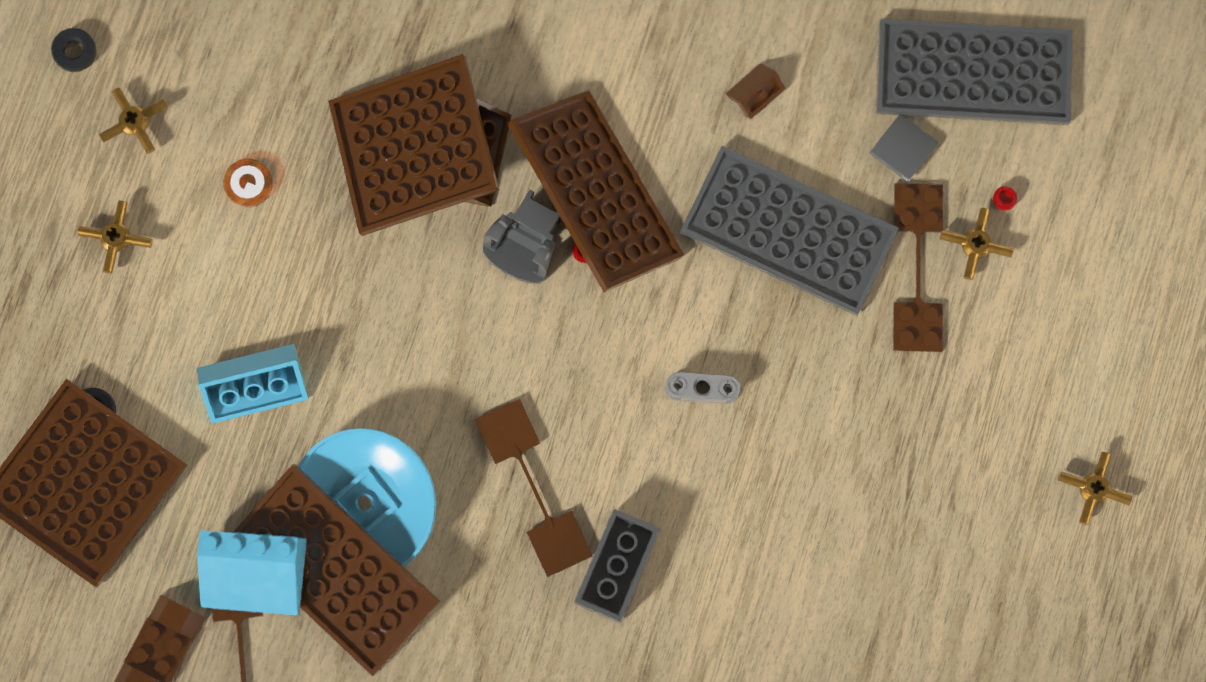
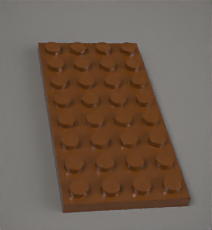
M589 90L510 120L508 123L509 128L604 293L673 263L684 256L679 244Z
M292 464L233 531V533L307 539L300 608L372 677L378 673L441 602L296 464Z

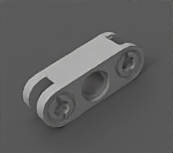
M677 372L668 377L665 392L669 398L676 401L731 404L738 398L740 384L737 379L731 376ZM699 383L707 384L709 392L706 394L697 392L696 385ZM680 384L682 388L678 390L674 388V385ZM728 387L731 392L726 393L723 388Z

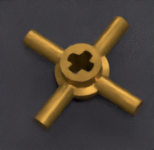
M121 88L114 89L112 94L122 110L119 115V123L100 133V138L104 143L122 132L136 135L146 154L152 153L155 148L145 132L148 126V118L168 108L167 104L162 99L143 110L137 106H130ZM135 117L136 123L131 124L130 119Z
M118 200L114 222L106 225L102 230L83 226L78 228V236L100 239L102 245L107 249L103 267L104 273H113L117 252L125 249L128 244L146 248L152 247V238L130 235L127 227L123 225L128 205L126 201ZM118 233L120 235L119 239L115 238V241H112L111 236H115Z
M980 208L975 229L968 231L965 235L945 230L941 231L940 240L962 245L963 251L968 255L963 277L967 280H973L978 258L986 256L989 252L1010 258L1013 255L1014 248L991 243L990 236L985 232L990 211L987 208ZM974 240H978V241H979V244H978V245H980L979 248L974 247V245H975V243H973Z
M1101 452L1095 473L1089 474L1083 479L1062 471L1058 476V481L1080 488V493L1086 500L1079 520L1081 524L1089 525L1095 504L1103 502L1107 498L1126 505L1131 504L1133 496L1110 489L1109 481L1104 477L1111 457L1109 453ZM1095 483L1097 484L1096 488L1100 489L1097 493H1093V488H1090Z

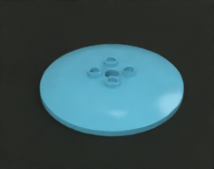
M365 428L349 429L332 434L321 440L307 452L299 463L298 467L404 567L423 549L429 539L435 521L436 494L426 465L418 454L405 442L380 430ZM362 496H367L371 500V507L368 510H364L360 506L359 502Z

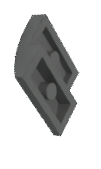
M899 114L869 154L909 182L939 142Z

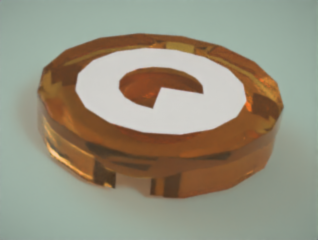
M250 158L241 159L231 164L225 172L223 179L224 191L229 199L237 205L247 208L263 203L268 198L273 186L272 175L267 167L260 161Z

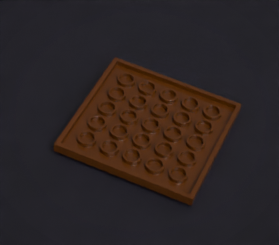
M464 54L328 100L356 224L361 236L499 190L467 59Z
M66 379L0 466V519L91 585L98 588L185 470L187 464Z

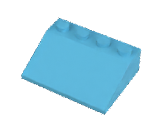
M200 530L197 558L201 607L299 615L307 539Z

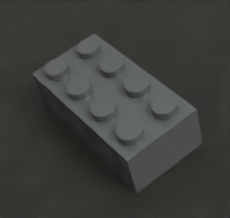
M613 509L574 604L621 624L660 528Z

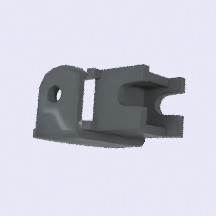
M529 190L515 214L509 212L507 216L502 214L488 229L483 240V254L490 263L505 274L523 282L540 284L545 281L555 253L556 243L552 241L553 234L562 219L557 211L554 212L531 199L534 191Z

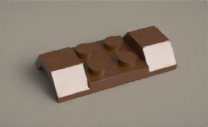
M160 595L128 652L114 682H172L206 617Z

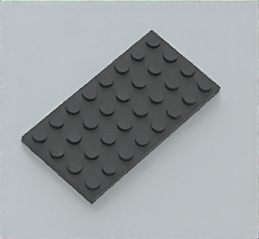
M880 19L876 114L1069 125L1071 123L1073 30Z
M721 146L680 233L858 316L899 228L729 148Z

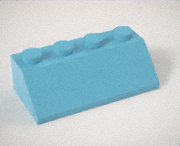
M294 344L197 368L198 385L211 424L308 400L302 369Z

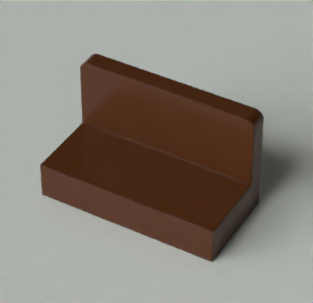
M760 63L726 92V95L729 99L738 103L744 115L751 120L786 88L775 70Z

